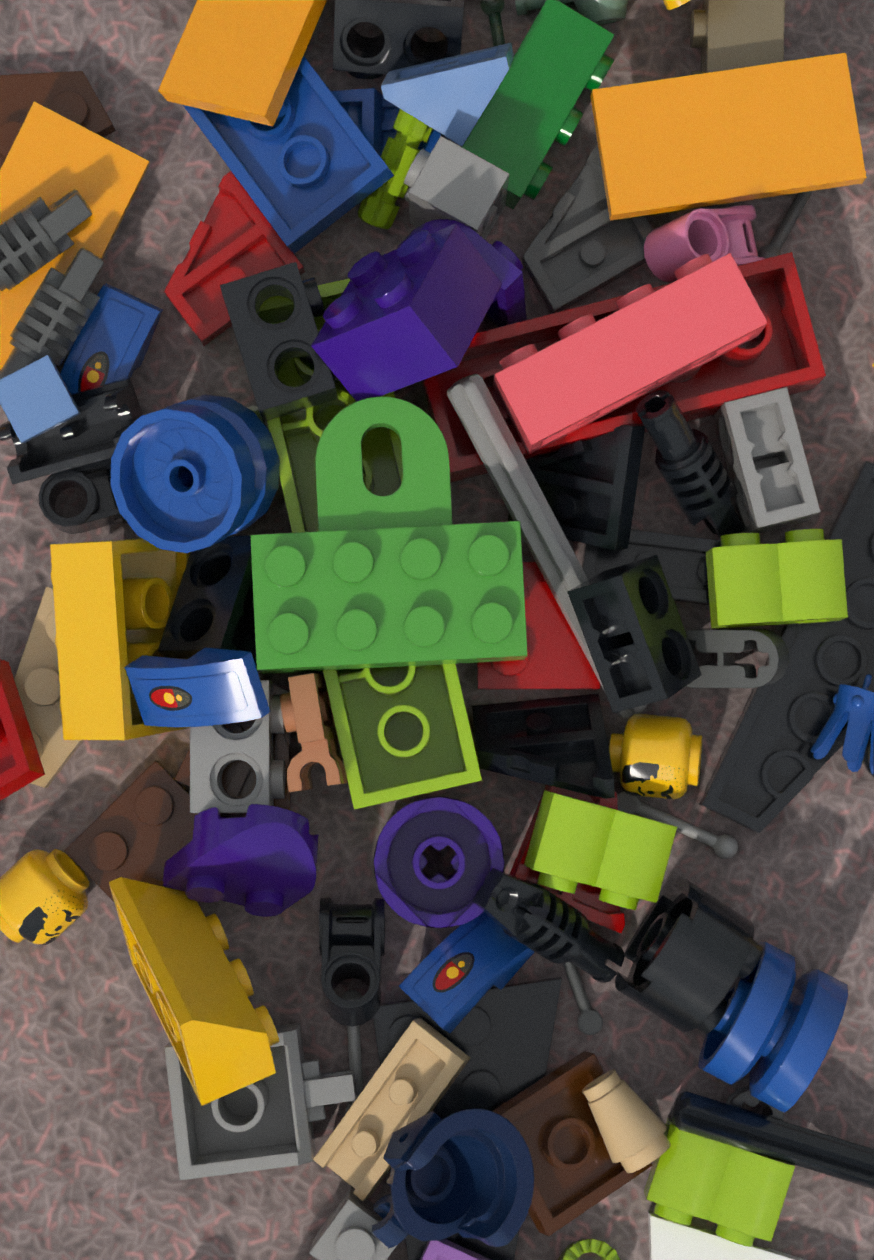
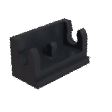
M131 378L72 393L71 396L81 414L25 443L20 442L9 421L0 426V440L12 439L16 448V459L11 460L7 466L12 485L111 458L121 434L143 415Z

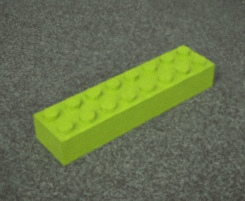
M350 279L317 285L325 310L342 295ZM283 296L270 297L261 305L259 317L270 324L282 323L292 315L294 303ZM323 316L314 319L318 333L326 322ZM290 358L281 365L278 379L290 387L302 386L311 379L314 366L305 358ZM339 380L334 381L338 399L267 421L280 459L279 477L292 533L318 532L315 471L317 446L323 431L332 418L345 407L356 402ZM394 391L380 397L395 398ZM378 427L372 429L366 434L362 442L363 480L366 488L371 493L378 496H388L396 492L403 481L401 441L399 436L389 428ZM456 664L323 670L354 810L482 781Z

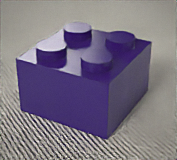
M457 223L432 234L427 230L419 231L409 237L398 249L381 255L378 251L371 252L353 265L348 272L350 282L342 295L325 310L323 318L326 322L311 347L356 402L371 397L383 396L457 368L502 283Z

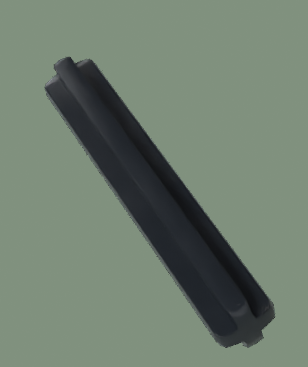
M688 1091L680 1093L677 1097L671 1119L679 1130L874 1189V1149Z

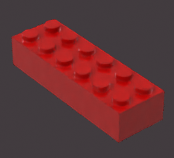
M790 252L738 266L768 322L759 336L531 454H528L493 387L494 374L503 370L499 362L507 355L529 344H534L539 352L560 341L561 339L557 332L582 316L593 314L596 322L619 310L616 301L624 295L476 333L457 368L422 380L431 418L441 430L446 441L449 454L450 483L488 473L447 396V390L455 382L469 375L478 374L483 378L525 460L538 455L556 452L560 447L580 440H589L604 435L622 425H644L636 412V407L644 397L659 390H665L670 395L672 394L688 422L714 415L725 402L787 387L789 395L814 389L825 378L826 374L793 253ZM669 284L653 287V290L657 291Z

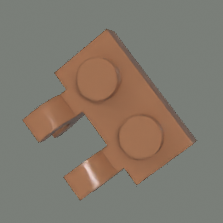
M311 673L288 677L290 692L280 695L282 717L286 732L297 733L298 743H301L302 751L291 759L287 768L289 792L313 789L311 770L317 763L321 764L325 769L328 786L348 783L343 758L339 755L338 736L324 676Z

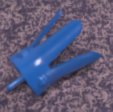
M866 675L862 688L845 684L839 685L838 693L833 697L834 711L810 752L814 753V759H822L827 755L848 721L842 756L847 761L848 769L852 772H858L861 768L871 733L870 771L874 774V692L868 691L872 675Z

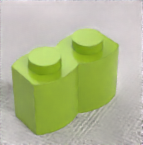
M824 529L785 532V543L760 544L759 533L721 536V547H714L706 552L711 629L819 623L848 618L842 539L825 540Z
M544 790L524 865L540 872L537 884L575 894L578 882L599 887L601 891L598 900L636 910L639 899L655 903L658 901L677 827Z
M667 1118V1129L664 1134L671 1143V1146L664 1154L653 1161V1166L644 1189L646 1199L656 1203L653 1212L662 1218L687 1226L691 1225L693 1216L709 1220L718 1224L715 1231L716 1235L743 1246L752 1247L755 1238L771 1242L795 1165L679 1130L672 1119Z

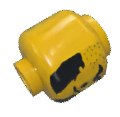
M634 714L626 722L624 734H611L609 754L613 772H620L622 789L629 795L672 800L680 799L686 793L688 785L698 786L702 755V735H693L691 724L681 717Z
M34 849L26 853L0 877V930L9 939L20 943L24 938L38 945H48L55 941L88 908V896L85 890L89 887V880L84 871L66 853L58 849H54L50 853L40 849Z

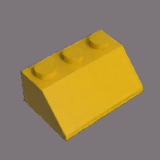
M143 538L50 544L51 581L53 584L56 624L55 643L58 653L63 740H129L190 728L144 725L125 666L142 655L164 657L158 652V648L191 552L181 553L162 550Z
M123 877L110 881V889L132 965L201 1106L275 1074L276 1070L270 1046L279 1043L277 1030L264 1005L253 1008L248 997L254 995V991L241 960L237 958L233 961H228L224 951L229 949V943L217 915L213 913L205 917L198 902L189 899L184 891Z

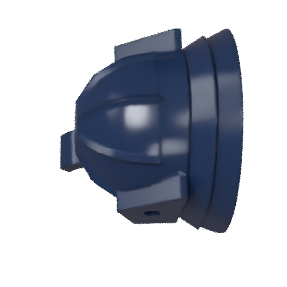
M485 1109L462 1110L444 1119H441L435 1112H430L393 1132L383 1157L391 1166L390 1176L386 1181L390 1185L391 1193L381 1197L374 1203V1211L383 1220L372 1225V1233L388 1249L401 1243L408 1234L420 1241H439L459 1233L463 1238H475L490 1247H501L509 1244L526 1219L534 1191L533 1162L523 1136L509 1120Z

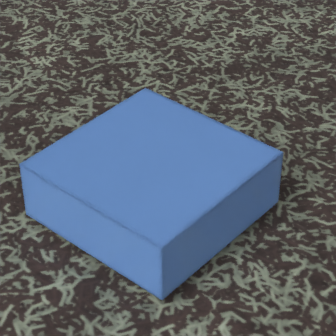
M49 355L0 379V405L21 443H25L81 414Z

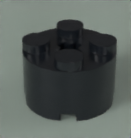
M682 879L674 884L682 893L674 901L662 895L650 909L629 942L624 955L633 964L628 977L617 971L615 988L682 1032H689L697 1028L704 1034H708L717 1026L725 1013L727 1001L723 998L732 987L737 976L744 979L753 971L760 960L763 946L753 940L754 924L750 920L687 879Z

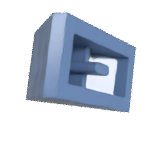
M507 43L388 71L381 84L383 97L458 145L463 146L510 69L514 57L512 44Z

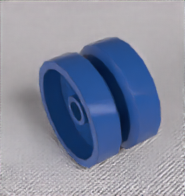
M205 394L142 415L121 434L111 457L110 486L119 513L139 537L162 550L189 553L210 547L223 541L230 535L249 528L268 511L279 488L280 459L270 431L254 411L232 398Z
M760 942L759 944L763 946V952L756 967L744 979L737 976L732 987L723 998L727 1001L725 1013L717 1026L710 1033L706 1034L699 1055L698 1068L730 1085L741 1080L750 1072V1095L785 1113L795 1105L808 1088L834 1040L844 1014L848 998V985L819 969H812L806 972L795 982V957L767 942Z

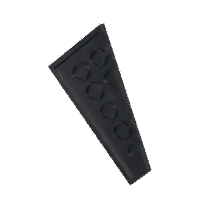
M868 461L861 465L826 540L842 539L848 618L839 621L787 624L784 626L780 636L788 647L790 657L788 669L783 677L775 683L754 688L699 805L756 833H760L814 778L813 775L843 747L848 721L824 758L814 759V753L810 752L834 711L833 697L838 693L839 685L845 684L862 688L866 675L870 674L872 679L868 691L874 692V464Z

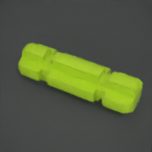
M402 109L399 110L392 127L397 130L394 139L388 137L380 156L394 176L362 200L358 210V217L361 220L380 229L392 227L400 208L395 204L398 196L404 198L408 189V185L404 184L407 172L420 152L418 147L421 141L427 142L432 131L431 127Z

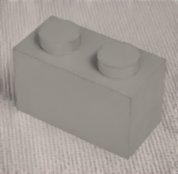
M440 136L431 153L424 149L420 150L405 177L404 184L409 186L405 200L409 202L410 224L418 227L426 222L437 219L454 220L469 226L486 240L506 205L509 173Z

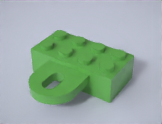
M371 397L345 407L328 423L321 435L316 450L315 471L318 532L250 535L257 670L262 674L525 660L528 654L520 521L472 524L452 523L450 467L446 441L434 420L421 408L405 400L393 397ZM378 427L393 430L399 436L402 447L403 481L399 489L388 496H378L371 493L366 488L363 480L362 442L369 431Z

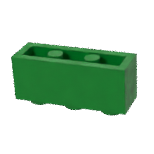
M558 0L545 1L514 55L509 71L462 148L509 173L505 206L511 209L515 208L523 194L532 200L536 198L553 168L543 162L544 157L554 141L565 147L584 114L574 108L584 87L591 91L598 89L614 62L613 58L604 54L614 34Z

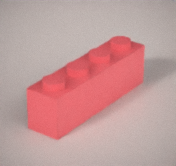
M731 253L714 262L709 254L701 255L687 262L674 272L677 281L657 291L653 290L651 284L643 285L617 300L616 305L619 310L597 322L593 314L582 316L557 332L561 339L560 341L539 352L534 344H529L504 357L499 362L503 370L494 374L493 387L528 454L759 336L768 322Z

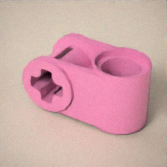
M739 205L723 209L700 208L652 230L647 235L644 243V257L649 269L660 280L673 283L677 281L674 272L678 268L704 254H709L714 262L731 253L737 266L765 259L758 256L751 223L756 218L755 207L752 205Z

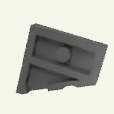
M598 147L593 149L587 158V163L570 189L564 193L554 208L552 216L542 231L538 232L522 257V264L551 313L560 312L646 263L644 243L647 235L653 229L645 216L610 221Z

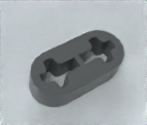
M700 628L686 631L692 650L696 645L699 652L717 653V663L699 666L702 676L685 687L756 688L775 683L783 677L788 669L790 658L788 647L782 637L772 630L762 628ZM756 641L758 651L768 653L769 665L759 667L757 675L755 665L735 663V653L753 650Z

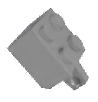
M301 1024L278 1025L275 1028L278 1033L279 1043L270 1046L276 1073L201 1106L169 1042L164 1049L180 1180L298 1166L312 1162L316 1152L312 1121L326 1119L324 1105L355 1101L357 1099L354 1070L320 1073L319 1059L305 1060Z

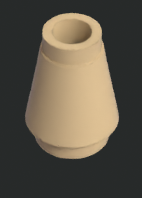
M615 1069L600 1075L583 1088L582 1092L588 1100V1105L612 1163L620 1162L627 1173H633L649 1165L669 1149L671 1143L664 1134L667 1125L619 1077Z

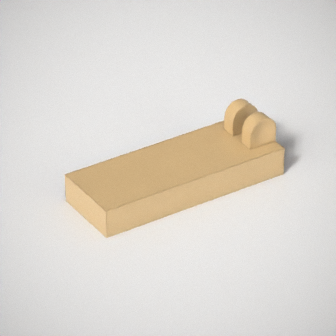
M422 1018L413 1020L313 1160L322 1168L328 1166L355 1189L353 1194L360 1200L364 1201L371 1197L391 1169V1166L383 1157L393 1132L432 1112L471 1058Z

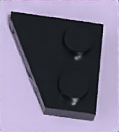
M599 693L472 706L479 769L604 799L615 798L614 776Z

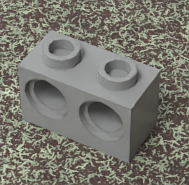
M787 387L725 402L713 417L729 477L738 492L735 495L741 522L744 526V533L760 534L807 522L820 513Z
M260 680L270 712L262 718L255 719L254 724L247 731L233 733L224 724L190 727V813H200L213 807L218 808L220 813H247V808L251 804L274 806V799H285V760H273V734L285 733L280 695H273V682ZM237 760L250 764L256 773L254 790L250 795L242 799L230 796L222 786L224 769L230 763Z

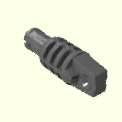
M72 190L49 207L39 197L0 225L1 291H4L6 288L11 290L74 245V242L67 233L92 215V210L77 190Z
M81 248L64 275L50 268L10 335L12 337L10 344L15 347L0 370V379L46 355L51 356L56 366L62 364L101 298L89 291V288L104 264L103 259L85 248Z

